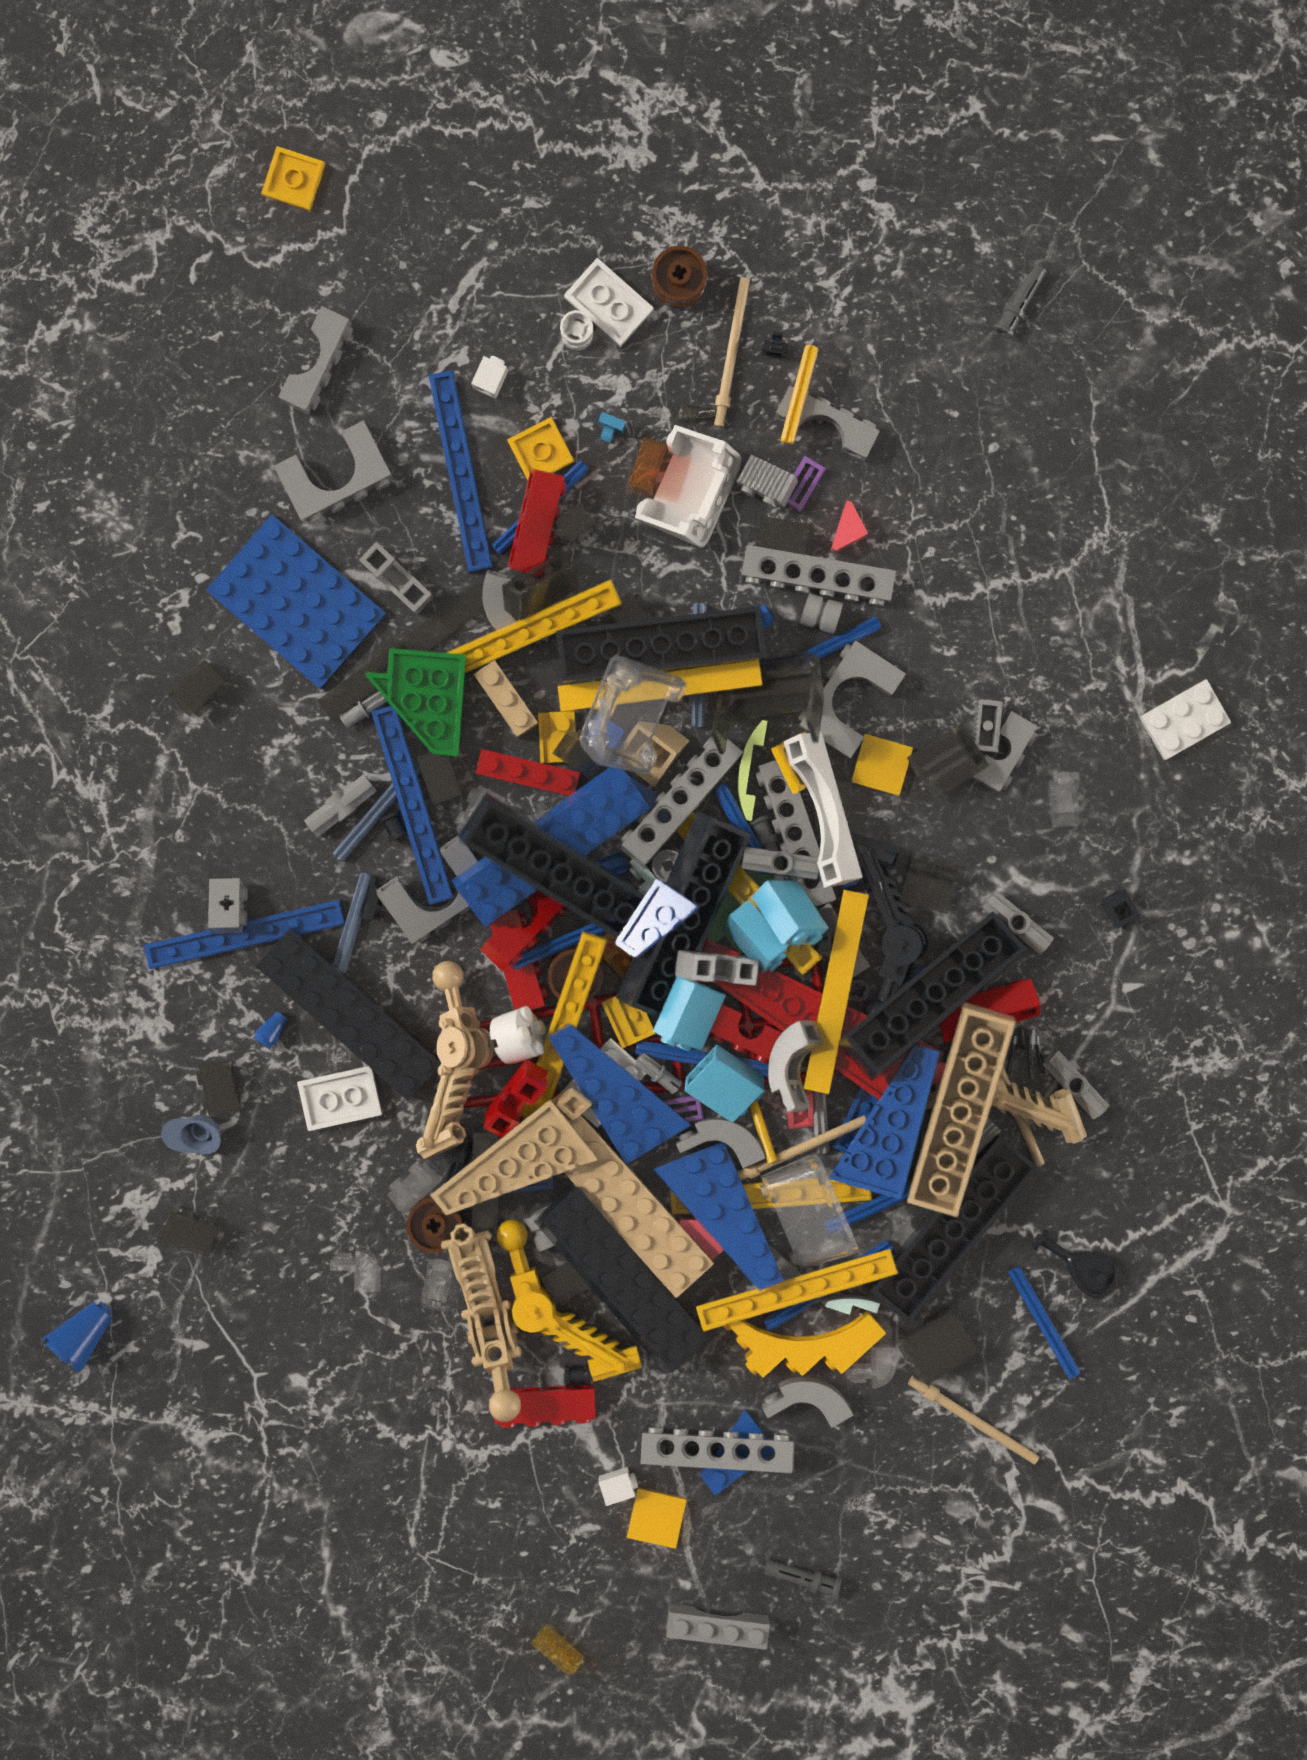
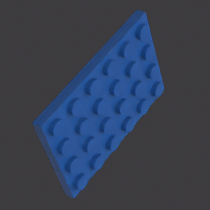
M272 514L206 589L319 689H322L386 616V613Z

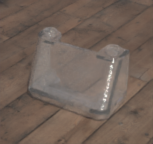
M619 655L613 656L580 735L582 748L597 765L649 775L657 760V754L650 742L667 701L675 703L684 696L687 683L680 677Z
M816 1152L760 1176L763 1184L759 1185L764 1198L770 1197L792 1249V1252L788 1253L794 1267L799 1266L800 1270L860 1252L826 1169Z

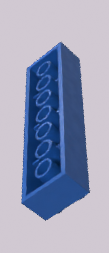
M616 762L535 820L534 823L586 855L645 813L650 807L623 768ZM486 857L452 880L455 888L484 927L538 890Z

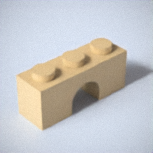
M495 660L474 674L518 738L539 725Z

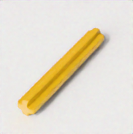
M806 345L804 348L781 436V442L786 444H793L818 353L816 346Z

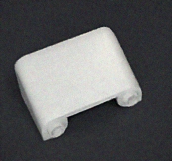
M675 425L672 432L668 435L666 442L669 452L673 454L654 499L646 498L641 501L637 506L635 518L642 523L690 544L704 547L712 535L739 473L742 459L740 454L725 441Z

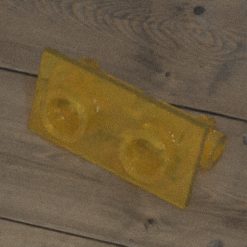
M548 1624L530 1642L567 1676L570 1673L574 1674L578 1670V1664L585 1657Z

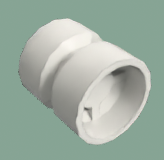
M578 310L570 311L563 317L560 330L564 344L572 350L586 349L591 344L594 335L591 318L585 312Z

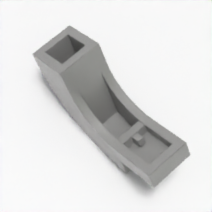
M487 570L482 593L483 606L488 620L498 630L520 619L510 610L507 601L512 576ZM546 637V638H544V639H541V640H539V641H537V642H534V643H541L542 640H543V641H548V637Z
M798 1021L788 1027L778 1037L770 1055L768 1066L770 1088L772 1093H781L783 1104L788 1112H804L811 1108L801 1082L800 1070L805 1056L810 1051L823 1045L815 1021Z
M709 1117L694 1121L698 1131L693 1133L692 1129L680 1134L678 1136L679 1140L676 1141L680 1153L706 1141L717 1140L724 1142L735 1151L742 1168L766 1158L759 1142L746 1127L736 1121L730 1122L726 1118Z
M806 1376L793 1377L779 1382V1388L782 1393L778 1394L775 1392L764 1399L765 1402L762 1404L763 1411L767 1418L792 1404L810 1403L823 1412L831 1428L854 1416L847 1401L835 1387L818 1378Z

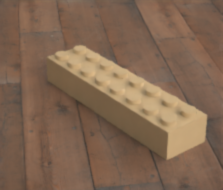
M964 1003L908 1191V1203L952 1216H958L1014 1029L1015 1019L1013 1016Z
M583 1114L575 1120L570 1119L569 1123L596 1155L598 1160L565 1171L564 1173L582 1190L627 1244L677 1298L714 1264V1261L678 1223V1220L635 1172L625 1164L624 1160Z

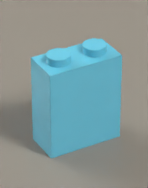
M766 881L752 896V899L782 945H814L822 939V934L829 929L798 881Z
M749 900L729 915L723 927L725 932L747 957L759 960L758 969L762 974L768 969L771 972L775 970L787 956L785 951L789 945H782L767 920Z
M677 976L653 1032L661 1035V1041L671 1046L676 1044V1046L686 1051H690L691 1048L702 1051L726 995L706 985Z
M716 1045L686 1076L685 1092L730 1122H734L739 1116L743 1117L746 1114L749 1106L755 1100L758 1101L765 1092L764 1076L719 1045Z

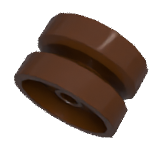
M683 245L671 246L665 249L655 259L652 268V288L657 299L664 305L675 309L688 308L698 302L704 294L707 283V268L702 256L693 248ZM678 275L682 276L683 279L678 280Z
M578 945L555 953L549 962L548 983L551 991L558 999L560 998ZM601 962L597 968L586 1002L591 1000L602 986L603 970Z
M431 1194L422 1197L411 1209L407 1218L406 1231L410 1241L418 1249L427 1253H440L444 1251L441 1248L442 1241L451 1239V1232L454 1231L456 1225L464 1224V1214L462 1210L446 1215L431 1197ZM433 1218H435V1221L440 1222L441 1224L439 1226H434L431 1221Z

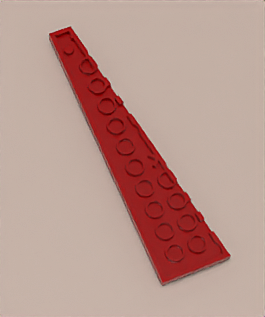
M706 938L701 950L704 953L744 956L709 938ZM758 969L756 985L713 980L719 987L783 1032L798 1021H815L817 1025L823 994L773 970L771 972L768 969L762 974ZM846 1006L840 1040L866 1018L867 1015ZM921 1041L916 1044V1045L924 1046V1047L931 1048V1049H934V1050H938V1049H936V1048H934V1047H932V1046H929V1045H927V1044H925V1043H923V1042H921ZM840 1044L834 1068L880 1100L912 1048L874 1081L869 1079ZM942 1051L940 1052L939 1060L944 1054Z

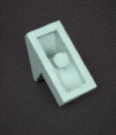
M632 859L630 861L632 867L629 870L638 881L641 878L645 880L638 888L647 893L656 878L647 867L643 869Z

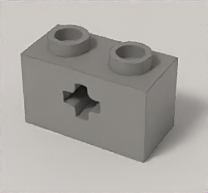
M240 878L209 879L208 928L212 934L243 933V926L247 925V911L243 910V901L248 899V889ZM228 902H232L233 905L229 906V910H226L224 907L228 906Z

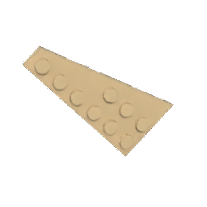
M550 1099L432 1193L431 1197L443 1212L448 1215L562 1172L572 1170L581 1165L598 1160V1158Z

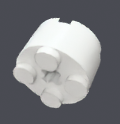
M528 1006L499 1015L491 1021V1040L496 1039L498 1047L494 1049L504 1063H519L544 1053L543 1035L546 1034L545 1025L541 1020H537Z

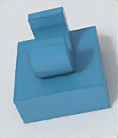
M602 412L598 420L599 426L604 428L601 440L610 443L614 432L622 435L626 421Z

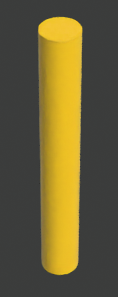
M755 1100L749 1108L767 1162L772 1164L778 1160L759 1103Z

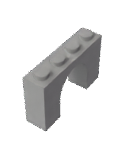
M364 420L341 431L355 460L354 475L343 488L335 491H325L314 486L297 455L274 465L299 518L304 524L307 522L309 524L316 523L323 518V514L329 511L332 513L340 511L345 507L344 503L352 499L354 502L359 501L368 495V491L374 488L381 490L390 485L389 481L394 479Z
M856 640L852 645L846 644L839 655L843 658L838 667L833 664L825 676L829 679L824 687L819 685L811 697L815 702L811 708L806 706L798 717L801 720L800 728L808 733L822 732L825 744L847 759L852 757L864 736L842 723L835 715L832 707V697L837 686L849 679H861L890 697L906 675V673Z
M458 836L440 847L441 854L457 877L479 861L472 850L461 843ZM398 876L377 889L378 897L411 944L416 941H424L430 936L432 930L437 927L439 929L445 927L451 922L453 916L458 913L460 915L471 909L457 889L454 893V898L442 905H422L411 896Z

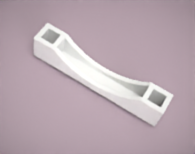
M822 732L803 733L784 741L790 766L806 785L818 813L821 847L817 864L824 888L844 885L862 878Z

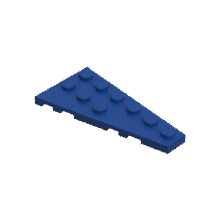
M570 1023L548 1036L584 1097L592 1102V1110L626 1165L691 1125Z
M914 1045L894 1079L886 1088L881 1099L875 1105L828 1179L899 1200L903 1199L941 1051Z
M719 1142L654 1169L658 1177L667 1184L672 1193L681 1200L686 1209L708 1234L716 1240L722 1250L731 1257L758 1291L783 1282L781 1273L724 1142Z

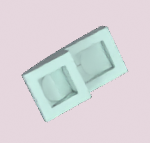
M852 1294L834 1295L826 1297L824 1300L826 1307L849 1315L853 1305L877 1313L880 1305L878 1299Z

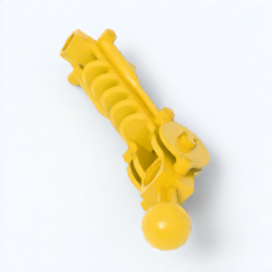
M517 1220L503 1222L498 1227L496 1238L499 1246L509 1251L515 1271L510 1276L516 1297L512 1309L515 1325L521 1330L530 1333L541 1332L544 1335H557L552 1340L555 1342H567L563 1345L567 1349L578 1348L574 1352L578 1356H591L592 1358L588 1359V1364L594 1382L642 1368L637 1346L620 1350L615 1347L620 1343L617 1340H604L609 1335L593 1333L597 1330L596 1327H583L587 1323L583 1319L571 1320L576 1316L575 1314L560 1313L556 1310L555 1300L551 1293L544 1287H541L536 1267L529 1268L524 1251V1246L528 1240V1231L525 1225Z

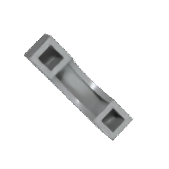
M321 306L311 327L312 332L320 342L321 351L319 359L309 371L297 375H288L278 396L281 402L308 415L311 410L317 408L321 398L318 395L322 387H326L331 379V373L329 372L333 364L337 365L341 358L342 351L340 349L344 341L348 342L352 335L353 328H351L352 324L348 318Z
M789 386L775 414V418L783 422L786 421L794 390L791 386ZM807 391L798 427L814 419L825 420L831 423L840 433L842 451L864 462L880 430L876 429V425L865 419L861 422L853 418L854 414L844 408L837 410L831 407V402L822 397L815 399L809 396Z
M669 1603L666 1638L767 1650L770 1628L769 1616L752 1613H742L736 1616H719L705 1613L694 1606Z

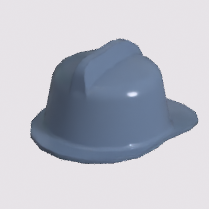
M197 1114L189 1119H172L162 1127V1140L167 1147L174 1151L211 1154L216 1152L221 1144L218 1132L220 1129L219 1124L204 1114Z

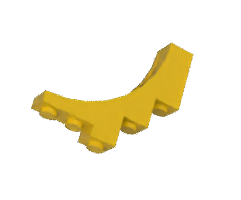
M865 1311L852 1322L836 1330L811 1336L775 1334L758 1328L746 1320L723 1325L727 1331L732 1329L738 1335L736 1340L745 1350L748 1347L750 1348L745 1354L748 1361L745 1365L754 1375L759 1373L762 1377H765L784 1358L787 1359L784 1363L793 1373L798 1371L803 1376L824 1356H826L824 1362L832 1371L837 1369L842 1374L886 1334L884 1328L868 1311Z

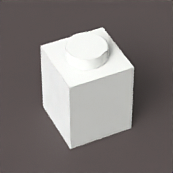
M483 356L471 383L473 389L496 399L508 373L507 366L504 365L505 362L495 356H491L490 359Z
M628 1467L599 1476V1485L606 1506L635 1497V1488H638L635 1474L629 1473Z

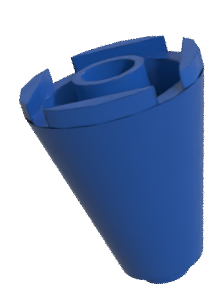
M93 1301L48 1333L42 1341L47 1343L46 1346L64 1363L70 1362L73 1365L72 1369L80 1373L112 1320V1317L109 1315L112 1310L102 1301L98 1304Z

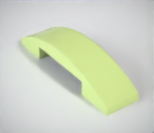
M764 720L756 727L747 741L739 765L738 797L742 813L747 821H752L756 797L746 794L753 746H764L767 721Z

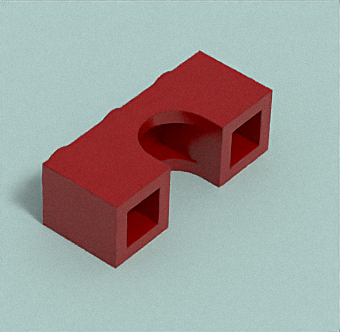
M722 1003L710 1030L709 1037L723 1043L724 1039L734 1043L733 1049L744 1054L749 1050L756 1054L755 1059L768 1065L773 1046L783 1032L764 1024L757 1036L746 1037L738 1029L739 1021L743 1015L742 1012Z
M526 1059L486 1109L484 1129L501 1138L519 1124V1117L525 1104L529 1103L533 1106L547 1089L548 1071Z

